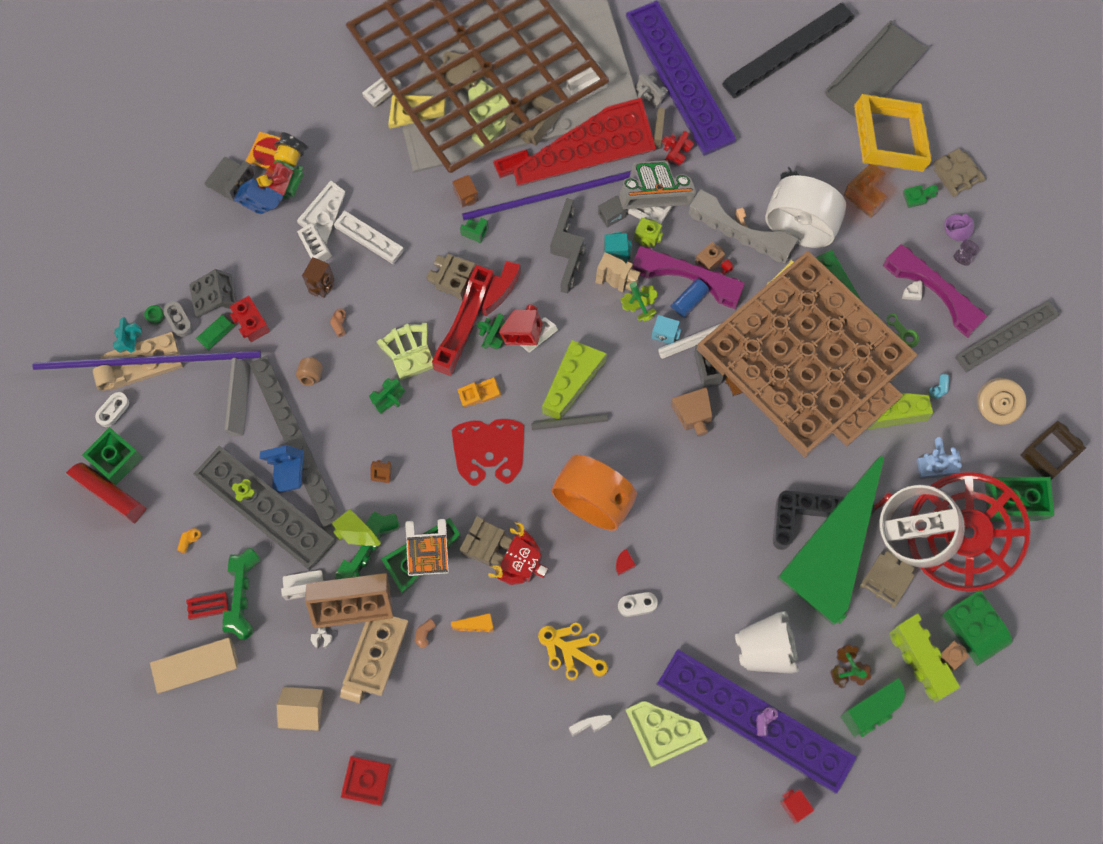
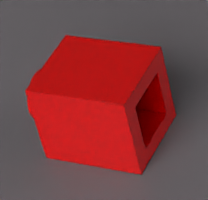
M791 789L782 795L784 800L780 803L794 824L815 811L800 789L796 792Z

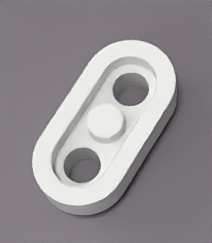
M121 392L113 393L96 412V421L101 426H112L129 406V400L125 394ZM122 401V404L117 406L118 402ZM110 416L109 420L105 421V417Z
M649 592L624 596L619 600L618 611L625 617L649 614L655 611L658 601L656 596ZM649 599L651 604L645 605L644 600ZM630 603L632 607L627 609L624 604Z

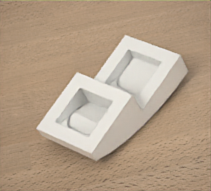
M610 715L591 717L570 726L569 731L573 737L591 726L594 732H597L612 722V718Z

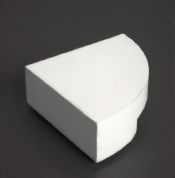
M915 281L906 287L902 294V299L921 300L922 281Z

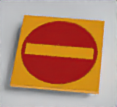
M259 131L246 162L268 169L275 161L274 155L277 148L274 144L280 138Z

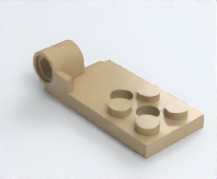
M173 332L136 343L135 351L132 353L127 350L122 353L113 350L101 356V359L155 356L160 351L164 352V356L180 354ZM182 362L121 366L101 365L94 368L92 372L97 389L111 391L183 368Z
M393 616L391 619L365 622L343 681L340 698L361 703L365 692L382 696L409 624L408 620ZM385 630L389 634L385 639H380L377 637L378 632ZM373 649H380L382 651L381 655L377 658L372 657L370 653Z

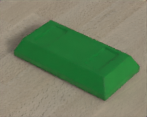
M222 314L196 339L209 351L236 325L225 314Z

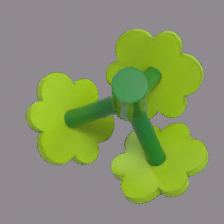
M636 282L630 283L633 296L630 293H626L621 298L622 308L626 311L635 312L641 307L643 312L637 316L638 321L652 319L657 311L654 308L646 310L645 306L654 304L658 292L654 290L652 285L643 286L640 292Z

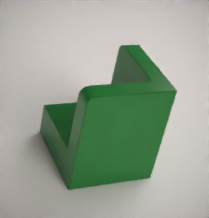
M481 218L479 222L469 219L466 225H461V235L481 243L489 229L488 220Z

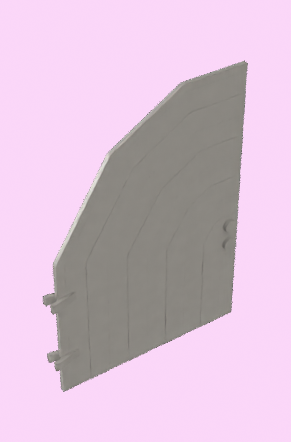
M507 0L496 4L499 8H502L515 0ZM529 0L506 13L505 16L514 26L541 11L544 7L538 0ZM547 0L595 62L599 64L609 78L606 89L579 103L574 102L560 110V116L541 141L561 137L607 106L638 99L607 0ZM489 5L483 6L462 26L467 28L492 14L493 10ZM548 14L518 31V33L528 43L558 25ZM497 18L467 36L474 46L477 47L507 29L500 19ZM562 31L531 50L541 61L570 45L571 41ZM511 35L480 54L486 61L493 63L520 48V46ZM457 41L430 56V59L437 68H440V65L444 62V53L446 51L465 54L469 49L464 43ZM575 49L545 68L555 79L585 62V59ZM524 53L497 68L494 72L503 83L534 64ZM424 61L421 64L416 81L431 73ZM537 71L507 88L512 97L520 99L529 89L534 91L548 82ZM484 76L480 78L490 87H496L490 78H485ZM435 78L412 91L410 96H435L444 91L441 85L435 83ZM566 81L561 83L559 86L567 97H570L571 93L567 89ZM460 89L455 92L463 104L469 102L468 89ZM553 89L542 94L543 97L557 104L561 102V99ZM449 96L445 98L444 116L457 109ZM531 106L525 111L529 119L542 113ZM460 115L430 132L436 143L440 145L471 126L463 115ZM437 117V118H433V119H429V120H425V121H421V122H422V123L424 124V126L426 127L427 125L433 123L434 121L440 119L441 117ZM519 119L517 123L520 125L523 124V122ZM414 123L402 126L413 173L443 166ZM537 124L529 129L533 131ZM507 128L498 137L507 133ZM471 135L444 150L443 153L450 163H455L482 146L475 142ZM515 136L484 155L528 144L520 137Z

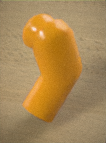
M193 528L182 533L177 551L186 553L189 544L201 537V531Z

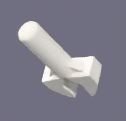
M326 627L318 628L315 634H311V642L318 649V640L322 636L325 640L324 649H326L332 642V635L327 634Z

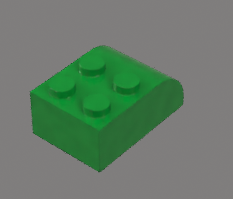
M994 477L1016 493L1025 506L1030 521L1045 520L1054 516L1051 477ZM985 483L986 495L997 501L1004 491L991 483ZM1010 498L1003 508L1006 510L1011 521H1023L1019 508L1013 499ZM986 502L988 510L992 505ZM999 511L990 519L991 521H1004Z
M977 591L942 614L944 620L977 666L1012 644L1009 630L981 591Z
M899 678L840 716L854 737L859 734L861 737H864L876 729L874 724H877L879 727L893 718L891 713L901 707L905 698L902 682Z

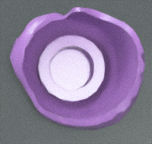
M953 214L945 219V232L955 241L967 240L974 232L973 219L967 214L963 216Z

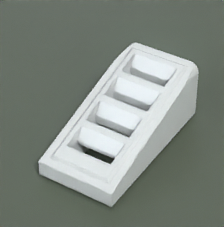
M313 222L297 231L310 258L314 257L321 261H326L332 257ZM312 231L314 232L312 235L305 238V235L309 234ZM317 238V240L313 241L312 243H310V244L308 243V242L312 241L313 239Z

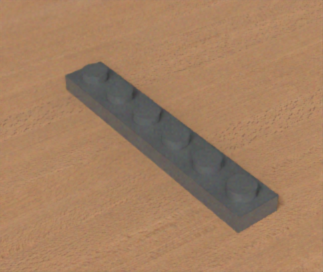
M1046 301L959 353L955 358L967 373L1057 319L1059 313L1049 301Z

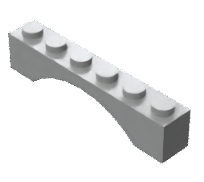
M701 189L689 208L688 215L694 220L702 221L712 229H718L727 237H733L739 240L741 244L755 248L757 252L772 257L776 262L786 264L796 247L798 239L784 231H758L737 223L725 213L717 197Z

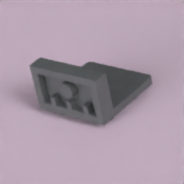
M224 157L205 181V186L233 201L240 186L251 180L255 174L250 163L243 161L240 165Z
M214 269L189 285L196 317H200L218 306L230 309L229 306L237 302L230 273Z

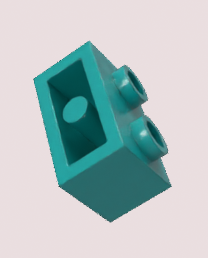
M615 232L605 234L604 253L619 258L626 264L627 259H631V240H627V233Z

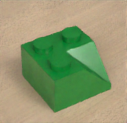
M110 427L82 454L90 464L114 485H117L143 458L136 449Z

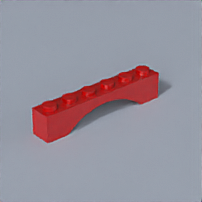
M479 265L475 266L457 316L432 360L435 371L452 376L483 307L494 275L493 270Z

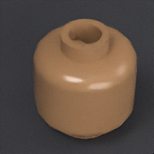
M315 357L303 358L298 364L296 377L303 385L311 386L320 381L323 366Z

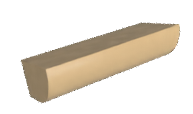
M226 638L150 662L156 691L159 694L238 669V660L233 641L230 638Z

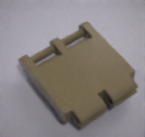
M446 51L444 53V62L440 67L447 64L448 59H450V62L463 54ZM472 57L446 72L444 78L450 86H453L481 70L482 67ZM478 80L462 89L470 90V87H476Z
M959 148L950 152L947 156L945 155L934 161L935 173L953 197H956L959 192L965 189H971L972 185L985 181L984 175L967 152H962Z
M887 550L884 555L880 553L860 587H865L876 594L875 597L882 598L890 603L892 608H895L915 576L912 574L915 567L903 561L898 565L896 563L898 558Z

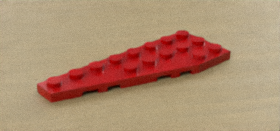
M642 98L605 107L602 111L568 131L550 145L545 146L533 156L514 166L512 170L517 187L655 151L656 147Z

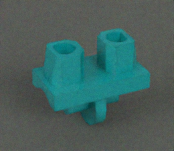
M125 317L121 318L119 327L114 330L117 340L113 342V348L119 353L125 350L130 353L134 352L136 338L141 336L142 328L136 323L129 324Z

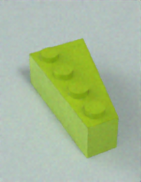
M571 340L542 405V413L557 420L562 419L576 398L584 391L590 380L595 377L601 366L606 363L607 353Z
M901 393L903 397L867 430L928 421L933 414L929 395Z
M916 614L895 627L890 632V639L894 646L899 647L903 653L902 658L906 664H910L913 668V674L917 681L922 682L925 686L926 695L936 703L959 689L960 686L949 666L945 662H941V652L938 647L931 645L929 638L931 635L927 629L921 627L919 621L922 619L919 614Z

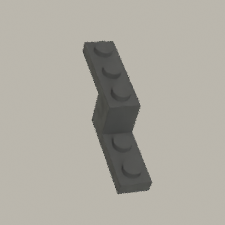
M566 198L550 245V254L569 259L561 281V292L567 294L569 288L574 286L576 277L573 276L575 271H579L581 261H579L580 255L583 256L586 250L584 237L568 233L571 225L569 223L570 217L573 218L576 207H573V200Z

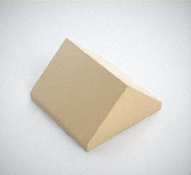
M283 687L277 702L278 728L319 731L324 690Z

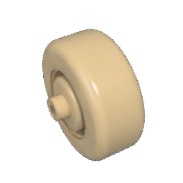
M994 378L987 381L980 388L977 395V407L981 415L991 423L1006 425L1013 423L1021 417L1026 408V395L1022 387L1008 378Z

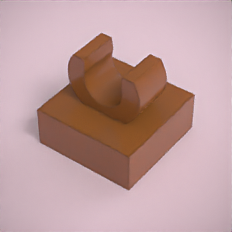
M372 461L371 480L390 483L391 462Z

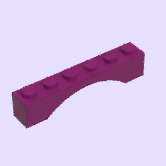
M900 244L886 258L883 266L896 278L922 281L923 285L934 291L947 306L952 317L953 326L967 338L986 319L987 316L981 308L973 305L968 297L960 294L951 283H947L941 278L937 271H933L924 260L915 256L910 248Z
M639 246L632 263V269L640 272V276L647 279L664 275L680 276L692 281L700 279L708 286L709 292L718 304L735 310L745 285L738 278L726 277L720 272L706 270L703 266L689 264L686 260L672 258L669 254L655 252L649 247Z

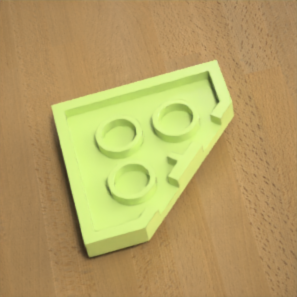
M480 79L476 87H472L468 91L469 102L491 90L492 87ZM498 93L470 109V114L478 123L505 108L509 103ZM509 114L482 129L490 142L495 140L506 128L504 121ZM476 133L472 134V139L483 147L484 144Z
M646 701L625 710L651 767L708 742L699 722L659 708Z

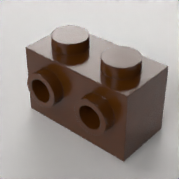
M312 257L302 274L305 285L311 295L325 298L326 294L331 292L335 279L328 263Z

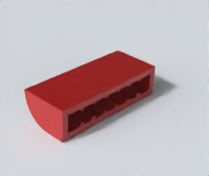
M83 462L75 464L66 472L75 482L134 524L147 509Z

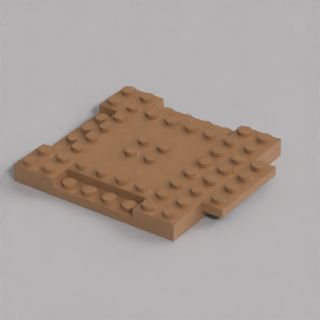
M806 251L697 345V350L723 376L726 375L778 427L777 431L804 458L832 434L846 447L856 440L903 397L890 382L914 362L918 356L809 251Z

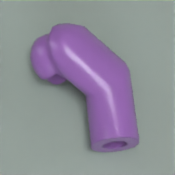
M766 708L757 716V736H768L767 725L778 716L775 708Z

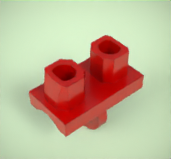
M684 131L682 135L677 137L676 141L674 134L663 138V150L667 152L670 149L664 159L668 164L672 162L680 166L685 160L686 156L679 152L680 148L687 153L694 144L687 138L688 132Z

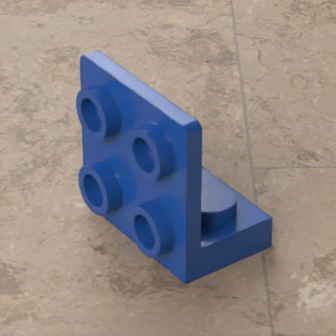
M285 445L260 451L259 459L267 461V464L274 465L272 489L277 493L301 488L303 450Z

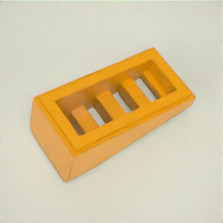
M489 613L451 623V627L455 631L494 632Z

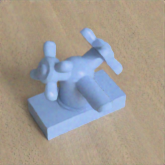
M941 437L935 439L936 449L933 450L932 455L924 454V457L917 459L920 479L960 473L959 468L962 467L959 451L952 447V455H946Z

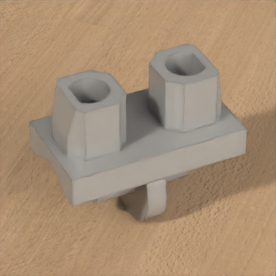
M642 73L635 86L639 91L637 97L642 98V100L646 98L657 108L666 97L668 90L664 86L658 87L656 85V78L653 75L646 76Z

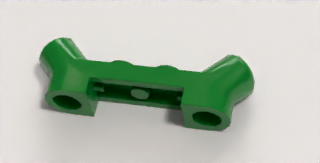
M375 511L366 523L379 541L383 534L398 531L400 528L397 515L394 513L383 516ZM361 545L351 563L343 560L335 574V579L360 577L359 572L362 567L365 568L368 565L370 554L373 550L376 551L379 546Z
M247 548L240 555L230 554L227 572L231 576H235L232 611H223L222 629L224 633H234L239 640H246L254 633V627L244 617V609L248 607L246 590H249L250 580L247 578L248 572L261 559L252 548Z

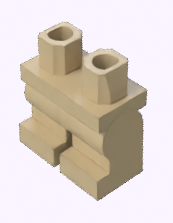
M604 253L597 267L595 282L602 285L606 281L610 286L618 288V291L623 293L625 288L631 291L630 283L636 282L638 284L640 272L632 269V263L627 262L626 264L623 260Z

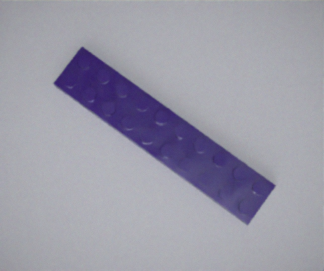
M658 0L627 12L626 18L665 88L668 90L671 99L703 156L736 143V137Z
M679 649L675 652L657 683L664 690L835 794L838 793L857 758L776 709L778 712L777 718L767 725L768 736H757V716L764 709L775 707Z

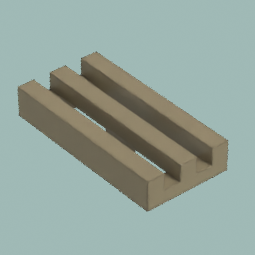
M659 108L657 113L654 144L657 149L661 148L665 108Z

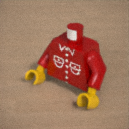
M515 522L518 530L515 531L513 528H510V532L517 534L518 537H514L500 566H491V568L495 569V574L488 573V576L490 578L497 577L498 580L509 585L530 582L534 574L545 578L549 568L540 564L542 554L538 544L524 530L523 524Z

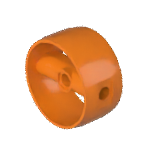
M577 454L573 455L566 462L551 489L554 498L571 513L596 527L609 531L617 530L623 523L637 497V492L633 485L621 474L598 460Z

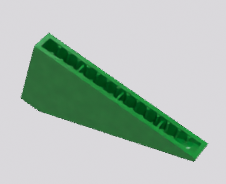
M882 456L873 462L777 577L832 625H836V623L841 624L847 617L845 613L849 608L884 461Z

